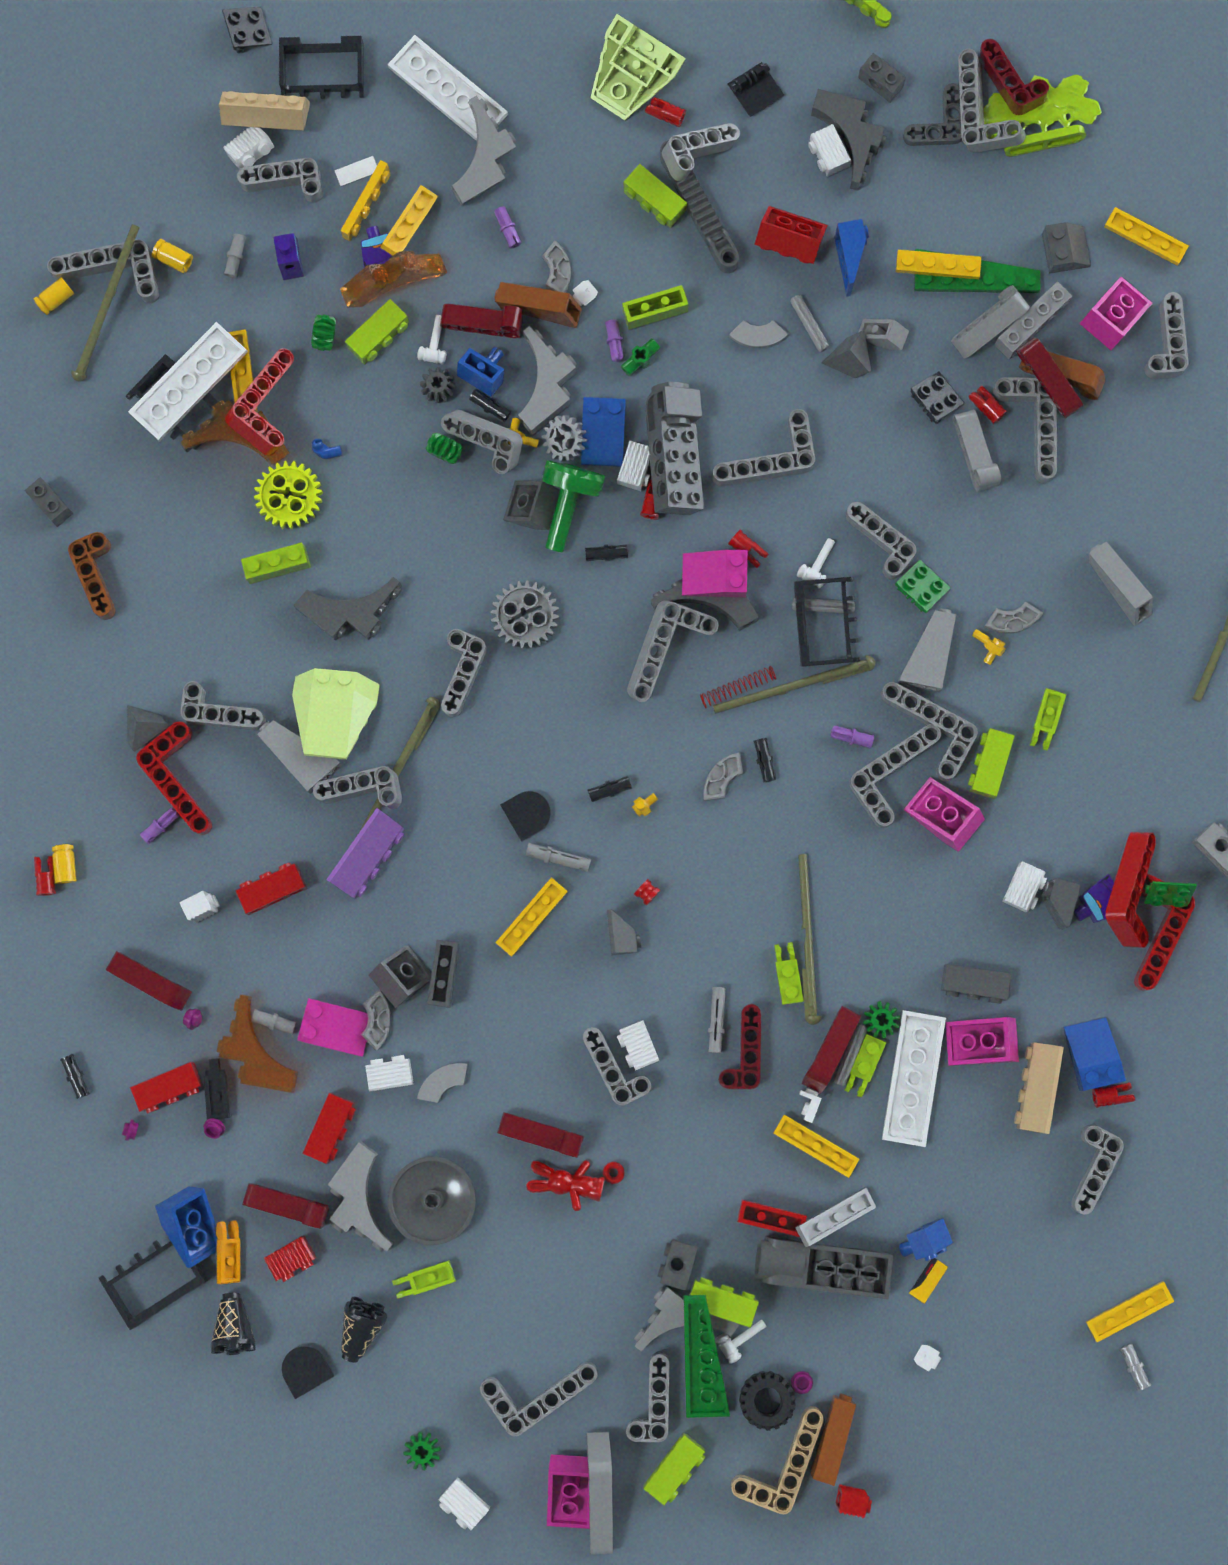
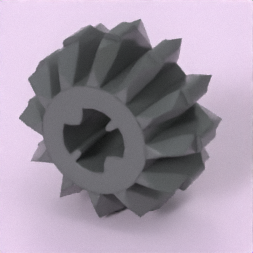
M440 367L436 368V372L429 368L430 375L423 374L422 377L425 381L420 382V386L423 387L421 390L422 395H427L428 401L434 398L437 404L439 403V398L446 402V395L453 396L451 389L456 388L455 383H453L454 376H448L449 371L447 369L441 373ZM436 382H439V384H441L440 388H437L435 386Z

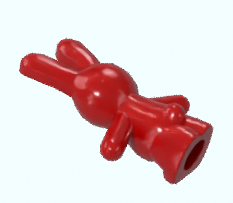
M587 1160L581 1163L574 1175L566 1170H554L544 1163L533 1161L531 1163L532 1171L549 1180H531L527 1182L526 1189L532 1193L552 1191L559 1195L570 1192L572 1208L575 1211H579L581 1209L579 1196L600 1202L605 1178L583 1176L590 1167V1162Z

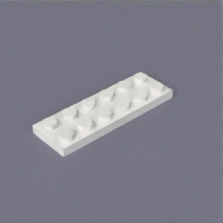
M416 35L388 63V68L476 141L477 129L475 118L468 104L471 98L477 96L479 100L483 99L488 107L486 111L490 118L493 117L498 125L508 115V111Z
M216 322L128 411L129 414L160 442L248 351Z
M902 1010L882 1140L926 1147L946 1018Z

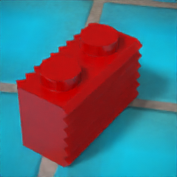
M305 1235L266 1256L264 1260L275 1280L282 1279L285 1282L295 1276L293 1273L295 1270L301 1268L304 1271L313 1266L312 1261L317 1257Z
M839 1484L835 1505L840 1514L844 1513L846 1515L848 1513L849 1516L853 1515L854 1517L857 1515L858 1518L861 1516L863 1519L866 1513H870L872 1500H870L866 1490Z

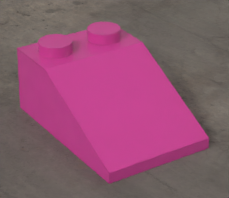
M1120 277L1080 322V325L1112 351L1152 305V302L1123 277Z
M748 550L683 553L682 596L746 597Z
M931 777L904 808L906 813L942 842L958 852L985 820L980 808Z
M308 998L297 1041L363 1057L367 1041L361 1034L367 1026V1013Z
M1002 1017L945 1022L948 1066L1019 1062L1016 1018Z
M551 1454L548 1472L547 1526L590 1529L588 1457Z

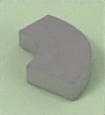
M554 241L542 255L550 270L546 287L553 291L566 293L571 280L570 262L563 247L557 241Z
M743 320L729 334V337L745 347L768 348L782 342L788 337V334L775 321H771L767 325L755 326Z
M1027 602L1013 611H1003L996 608L984 627L998 633L1020 632L1032 626L1042 616L1043 612Z
M740 752L723 758L710 771L704 785V801L725 798V790L728 783L734 777L743 774Z
M380 989L363 1003L367 1010L368 1022L361 1035L376 1051L382 1046L388 1035L391 1014L387 999Z
M449 1064L434 1071L422 1084L417 1099L439 1103L442 1094L448 1088L455 1085H464L468 1064Z

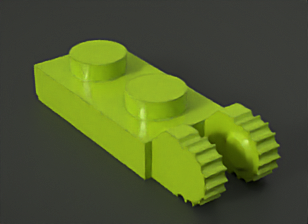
M845 0L848 4H854L860 8L861 13L865 16L874 18L877 26L884 29L889 26L892 15L876 0Z
M1045 688L1033 726L1034 731L1030 746L1034 747L1037 744L1039 732H1044L1047 735L1043 741L1042 749L1048 750L1052 736L1057 728L1066 694Z
M792 942L787 943L790 960L782 961V952L779 944L774 945L775 966L782 1005L804 1002L797 959H795Z
M865 1035L851 1069L845 1091L849 1092L852 1089L855 1077H858L863 1081L858 1088L857 1096H863L886 1042L871 1035Z
M450 1260L408 1273L407 1276L392 1280L393 1286H397L406 1281L410 1282L412 1289L399 1291L396 1294L398 1299L456 1282Z

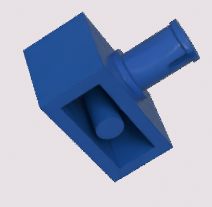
M493 347L491 352L484 357L469 348L458 361L457 376L492 397L503 384L504 369L498 366L497 363L503 358L504 354L500 349L496 353L498 348Z
M941 1218L926 1223L907 1234L908 1242L901 1243L899 1249L904 1257L914 1254L916 1260L925 1258V1261L938 1257V1254L947 1251L946 1247L952 1244L953 1241L944 1219Z

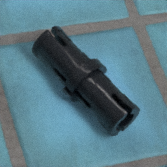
M475 389L469 398L470 401L483 408L484 412L487 414L491 413L503 422L511 414V410L496 402L495 398L486 396L478 389Z
M605 544L603 547L585 548L586 561H609V559L628 558L627 544L620 546H608V544Z
M767 738L754 740L758 757L756 762L760 766L763 783L776 780L772 764L774 760L773 756H770Z
M626 776L611 782L609 780L605 781V784L587 790L591 801L594 802L608 796L614 797V794L632 789L629 777Z
M71 1054L61 1058L60 1061L68 1076L66 1078L67 1082L70 1081L76 1099L90 1094L82 1077L84 1075L83 1071L79 1070L74 1055Z

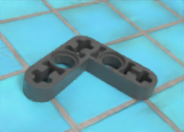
M951 83L944 88L942 95L943 123L911 124L907 126L903 134V140L906 144L910 146L954 145L962 140L959 85ZM950 90H953L955 94L954 103H951ZM955 109L958 111L959 116L953 119L948 116L947 112ZM922 130L925 131V132H924V139H921V138H922V135H921ZM936 130L939 133V137L931 139L928 136V131ZM943 130H945V138H942ZM952 130H955L956 133H959L957 134V137L954 138L953 135L950 134ZM910 131H914L915 139H911Z

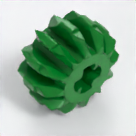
M324 314L315 317L311 337L313 348L320 351H330L332 349L336 329L334 317Z
M433 433L425 449L429 454L450 464H456L462 454L463 447L451 438L439 433Z
M879 1001L877 1002V1009L873 1005L869 1006L873 1013L864 1012V1015L870 1017V1020H864L863 1024H871L866 1029L867 1032L875 1029L873 1037H877L881 1031L882 1038H886V1030L890 1035L894 1034L891 1026L899 1028V1024L894 1023L893 1020H899L900 1016L893 1017L892 1014L897 1009L892 1008L888 1011L890 1007L888 1002L884 1005L883 1009L882 1003ZM881 1014L885 1015L884 1019L887 1020V1023H883L882 1026L878 1025L879 1021L876 1019Z
M420 1431L418 1439L415 1435H411L412 1443H405V1446L411 1450H406L403 1454L404 1456L411 1455L406 1462L407 1464H410L412 1461L416 1462L413 1466L415 1470L421 1464L422 1470L425 1471L427 1469L426 1463L430 1467H434L435 1463L432 1459H440V1456L434 1452L441 1451V1447H434L438 1439L435 1438L430 1441L431 1433H428L426 1438H424L423 1432ZM420 1446H423L424 1450H428L424 1456H422L421 1452H417Z

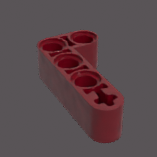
M987 39L982 42L979 53L981 64L1013 114L1023 115L1045 103L1049 91V85L1045 80L1037 79L1025 85L999 43L993 39Z
M444 304L440 326L448 330L520 338L523 311L516 306H504L503 311Z
M1032 338L1016 350L1021 361L1026 366H1029L1065 418L1084 406L1038 338Z
M118 951L115 952L106 968V971L160 1002L180 1011L183 1010L192 994V991L168 980Z
M754 1004L746 1005L741 1011L740 1069H727L719 1074V1084L726 1089H754L760 1083L761 1010ZM749 1008H753V1012H757V1016H754L752 1024L757 1023V1027H744V1023L749 1024V1016H745V1012H748ZM747 1030L755 1031L757 1037L754 1042H748L745 1039L744 1035ZM749 1051L754 1052L756 1055V1061L753 1064H748L744 1059L745 1054ZM725 1073L733 1074V1084L725 1085L723 1083L722 1077ZM748 1073H752L756 1077V1082L752 1086H748L744 1082V1077Z
M841 1006L801 1084L820 1094L823 1092L854 1033L861 1015Z
M505 1112L502 1114L497 1131L498 1134L575 1158L579 1156L584 1139L582 1135Z
M248 1183L242 1203L244 1206L300 1221L304 1225L319 1229L324 1227L330 1207L320 1202Z

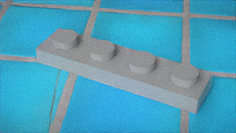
M864 1188L795 1228L804 1246L808 1247L875 1209L876 1205L867 1188Z

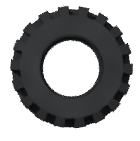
M762 1371L757 1375L753 1374L749 1380L747 1379L744 1382L745 1385L741 1388L739 1402L744 1417L751 1425H755L758 1429L763 1428L766 1431H771L772 1428L776 1430L780 1428L779 1426L788 1423L787 1420L792 1418L793 1410L796 1407V1398L791 1385L783 1376L772 1371ZM772 1388L779 1393L781 1402L774 1412L762 1413L756 1408L754 1403L755 1395L761 1389Z

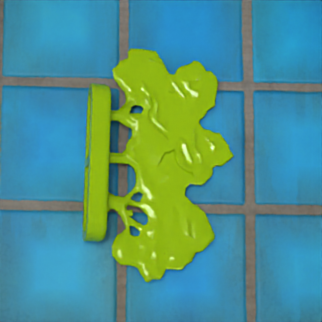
M1034 75L1031 82L1043 79L1049 85L1045 103L1023 115H1015L1011 112L1000 93H993L988 100V104L983 108L984 125L1016 120L1020 124L1022 122L1025 123L1024 130L1028 125L1034 123L1041 126L1042 132L1026 135L1024 142L1020 145L1004 148L1005 155L1009 157L1080 142L1086 137L1084 127L1082 125L1070 126V124L1075 120L1085 124H1092L1096 120L1097 115L1102 113L1098 101L1084 97L1088 90L1089 82L1082 79L1080 75H1072L1063 78L1061 83L1054 88L1048 79ZM1066 114H1070V119L1067 120ZM1055 121H1059L1064 126L1063 128L1047 131V127ZM1015 130L1011 134L1015 135L1018 131ZM993 134L990 139H994L997 134Z

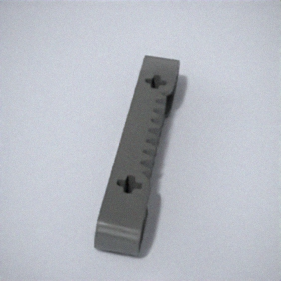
M665 141L660 148V160L679 196L687 202V211L718 268L724 273L734 272L739 262V254L727 231L723 228L722 223H720L719 217L716 216L715 210L708 201L707 195L704 194V190L701 188L699 181H697L693 170L683 181H677L672 178L662 156V150L668 142ZM725 257H731L734 261L732 263H726L723 261V259Z

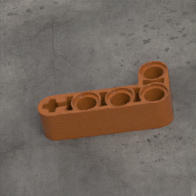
M1048 352L1072 387L1079 388L1082 396L1091 400H1098L1106 381L1104 371L1101 368ZM1021 361L1019 368L1026 373L1034 375L1029 366H1026Z
M94 532L73 541L68 547V552L93 612L99 618L108 620L114 616L116 610L95 558L108 553L111 543L101 532ZM99 539H103V545L99 548H96V541ZM84 548V553L81 556H76L77 549ZM91 566L92 572L89 575H84V569ZM100 585V591L97 594H92V588ZM99 601H102L107 606L105 612L101 611L103 608Z

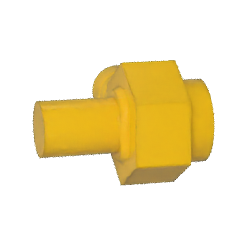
M512 418L511 426L508 429L520 434L522 444L537 448L539 439L526 437L524 433L518 431L520 419Z
M978 629L972 635L984 643L985 648L989 651L983 660L985 663L991 665L996 655H1003L1006 649L1004 648L1005 643L997 638L991 640L989 636Z
M654 793L645 800L638 797L633 801L634 805L632 808L639 817L641 815L645 817L651 812L649 806L655 803L658 798Z

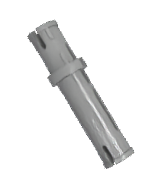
M531 843L528 844L526 851L527 857L544 860V863H556L588 872L591 861L588 858L554 850L550 846L546 848Z
M712 987L708 1052L722 1053V1035L725 1034L723 1020L726 988Z

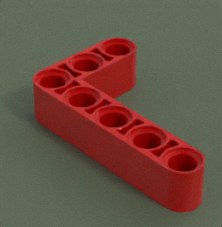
M284 348L276 352L225 416L226 423L234 431L267 456H272L284 443V436L254 410L294 361L292 352Z
M175 722L137 753L136 760L191 830L199 835H206L212 829L211 820L164 763L165 760L189 742L193 735L191 728L184 722ZM184 727L186 729L185 735L177 737V730ZM164 741H168L169 748L165 751H161V743ZM151 754L152 762L145 765L143 763L144 757ZM164 770L166 772L165 778L162 781H158L157 773ZM173 787H178V795L171 797L170 790ZM187 803H191V812L185 814L183 812V806ZM200 819H204L206 822L205 827L202 830H197L196 823Z
M1131 832L1129 834L1106 907V920L1123 947L1145 948L1149 941L1148 931L1136 913V909L1156 845L1154 833Z
M1150 874L1146 876L1149 884L1153 881L1164 882ZM1142 889L1141 895L1146 897L1147 894L1145 893V890ZM1193 896L1186 910L1174 907L1173 905H1161L1168 910L1134 978V984L1139 990H1151L1157 985L1195 907ZM1171 917L1178 920L1179 924L1176 929L1170 926L1169 921ZM1163 936L1169 940L1167 948L1162 947L1160 944V939ZM1152 956L1159 958L1160 964L1158 967H1154L1151 964ZM1143 975H1147L1150 978L1151 982L1148 987L1144 986L1141 982Z

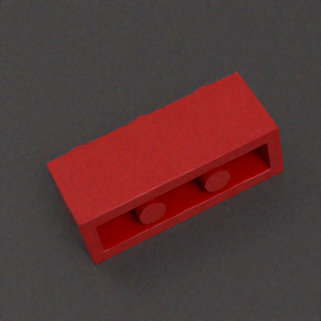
M289 862L278 867L279 871L275 873L269 871L260 875V879L253 883L249 880L240 884V889L235 891L245 913L251 915L308 889L296 864L291 865Z
M189 1062L134 1085L130 1089L139 1112L146 1111L149 1114L158 1110V1105L166 1102L167 1105L178 1102L179 1096L186 1094L189 1097L199 1093L198 1088L203 1087V1083L195 1063Z
M329 1093L302 1154L325 1164H328L330 1160L334 1161L339 1150L336 1148L338 1141H343L348 1130L345 1128L348 1120L352 1121L356 1109L353 1108L355 1103Z
M741 1199L737 1222L800 1237L795 1227L806 1222L807 1216Z

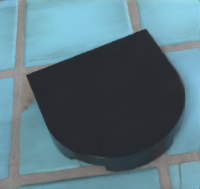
M533 791L522 792L500 804L521 842L542 831L550 820L551 810L549 803L541 794Z
M309 1346L294 1348L285 1356L282 1363V1376L294 1399L334 1377L323 1355L318 1350Z

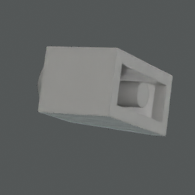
M863 319L859 332H865L867 343L887 350H902L909 332L897 321L891 319Z

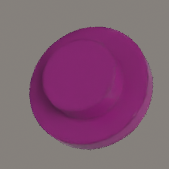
M196 1008L188 1009L183 1017V1024L190 1030L198 1027L202 1021L201 1011Z
M210 1118L205 1121L204 1133L206 1136L217 1139L224 1134L225 1125L220 1120Z
M130 1119L129 1123L125 1122L122 1135L125 1136L126 1141H129V1139L134 1140L136 1137L139 1123L134 1122L133 1119Z
M804 1371L795 1373L791 1378L793 1390L799 1394L808 1393L813 1386L812 1377Z

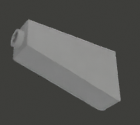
M1107 542L1094 546L1089 553L1090 565L1131 623L1136 626L1152 615L1153 596Z
M935 610L904 668L898 684L937 692L941 691L956 614H952L951 610Z
M274 720L271 723L269 721L264 723L259 728L260 732L257 735L309 793L313 792L316 783L328 779L342 766L335 758L304 756L301 737Z

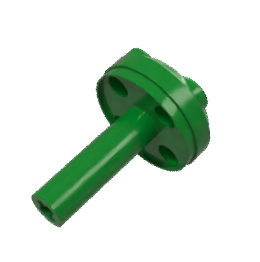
M546 460L542 481L561 489L545 548L563 552L579 493L599 497L605 475L571 464Z

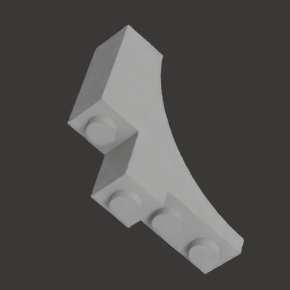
M477 96L471 98L468 102L473 112L477 129L475 154L466 173L451 186L460 205L465 204L505 179L504 174L506 172L501 163L497 164L496 160L516 148V139L513 134L507 132L506 129L500 132L497 131L499 128L493 117L490 118L488 116L486 103L483 99L479 100Z
M528 326L523 331V335L536 358L538 367L537 381L530 401L522 412L518 414V418L533 436L549 423V420L554 419L571 405L570 393L564 386L561 388L560 386L577 373L575 367L577 364L570 355L566 356L563 352L556 357V351L551 345H545L542 341L544 338L537 329L533 331Z
M359 1142L328 1183L332 1194L338 1198L344 1197V1200L329 1220L333 1222L332 1227L341 1233L343 1231L349 1232L354 1226L356 1228L354 1232L364 1239L366 1236L373 1241L372 1245L381 1252L383 1250L389 1251L394 1242L378 1226L373 1217L368 1198L369 1176L373 1163L379 1154L363 1142Z
M668 1286L665 1290L660 1288L654 1296L656 1300L654 1305L660 1311L653 1312L647 1321L650 1323L647 1329H641L634 1338L637 1341L635 1347L641 1352L661 1334L684 1326V1298ZM710 1314L712 1327L730 1336L740 1325Z

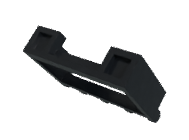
M341 36V43L302 44L300 37H279V86L281 95L287 96L286 93H299L300 97H305V93L320 92V98L325 99V92H341V98H346V92L359 91V97L364 98V43L362 36ZM357 52V84L286 85V54Z
M165 354L127 393L126 398L131 400L136 396L141 399L143 397L142 394L166 369L169 370L175 362ZM209 392L202 400L216 414L192 439L177 426L173 428L174 431L170 435V438L173 440L180 435L188 442L183 448L186 452H189L192 448L196 450L225 420V416L228 413V410Z
M853 577L794 582L801 667L860 661V657L851 656L850 643L858 642V638L850 639L849 622L857 621V618H848L847 601L855 600V596L846 595V582L854 581ZM841 582L846 658L810 661L804 585Z
M157 1240L154 1241L153 1245L156 1251L144 1259L137 1252L134 1254V1257L138 1263L125 1271L120 1264L117 1265L115 1268L119 1275L110 1281H107L103 1275L99 1277V1281L129 1330L139 1326L165 1307L208 1281L197 1263L191 1267L196 1276L194 1279L134 1318L132 1317L113 1284L173 1246L171 1241L162 1247Z

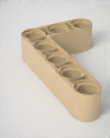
M809 1406L803 1411L776 1487L745 1475H736L731 1480L732 1493L742 1500L779 1514H788L793 1508L823 1424L821 1411L815 1406ZM811 1412H816L819 1415L815 1423L807 1421V1416ZM804 1433L811 1435V1440L808 1444H802L799 1441L800 1436ZM797 1454L804 1457L802 1464L794 1465L792 1463L793 1456ZM787 1476H794L796 1478V1483L793 1486H786L784 1484ZM744 1481L747 1484L746 1490L742 1492L735 1489L736 1483ZM760 1489H765L768 1492L767 1497L763 1500L756 1497V1492ZM785 1497L789 1502L786 1507L781 1508L777 1506V1500Z

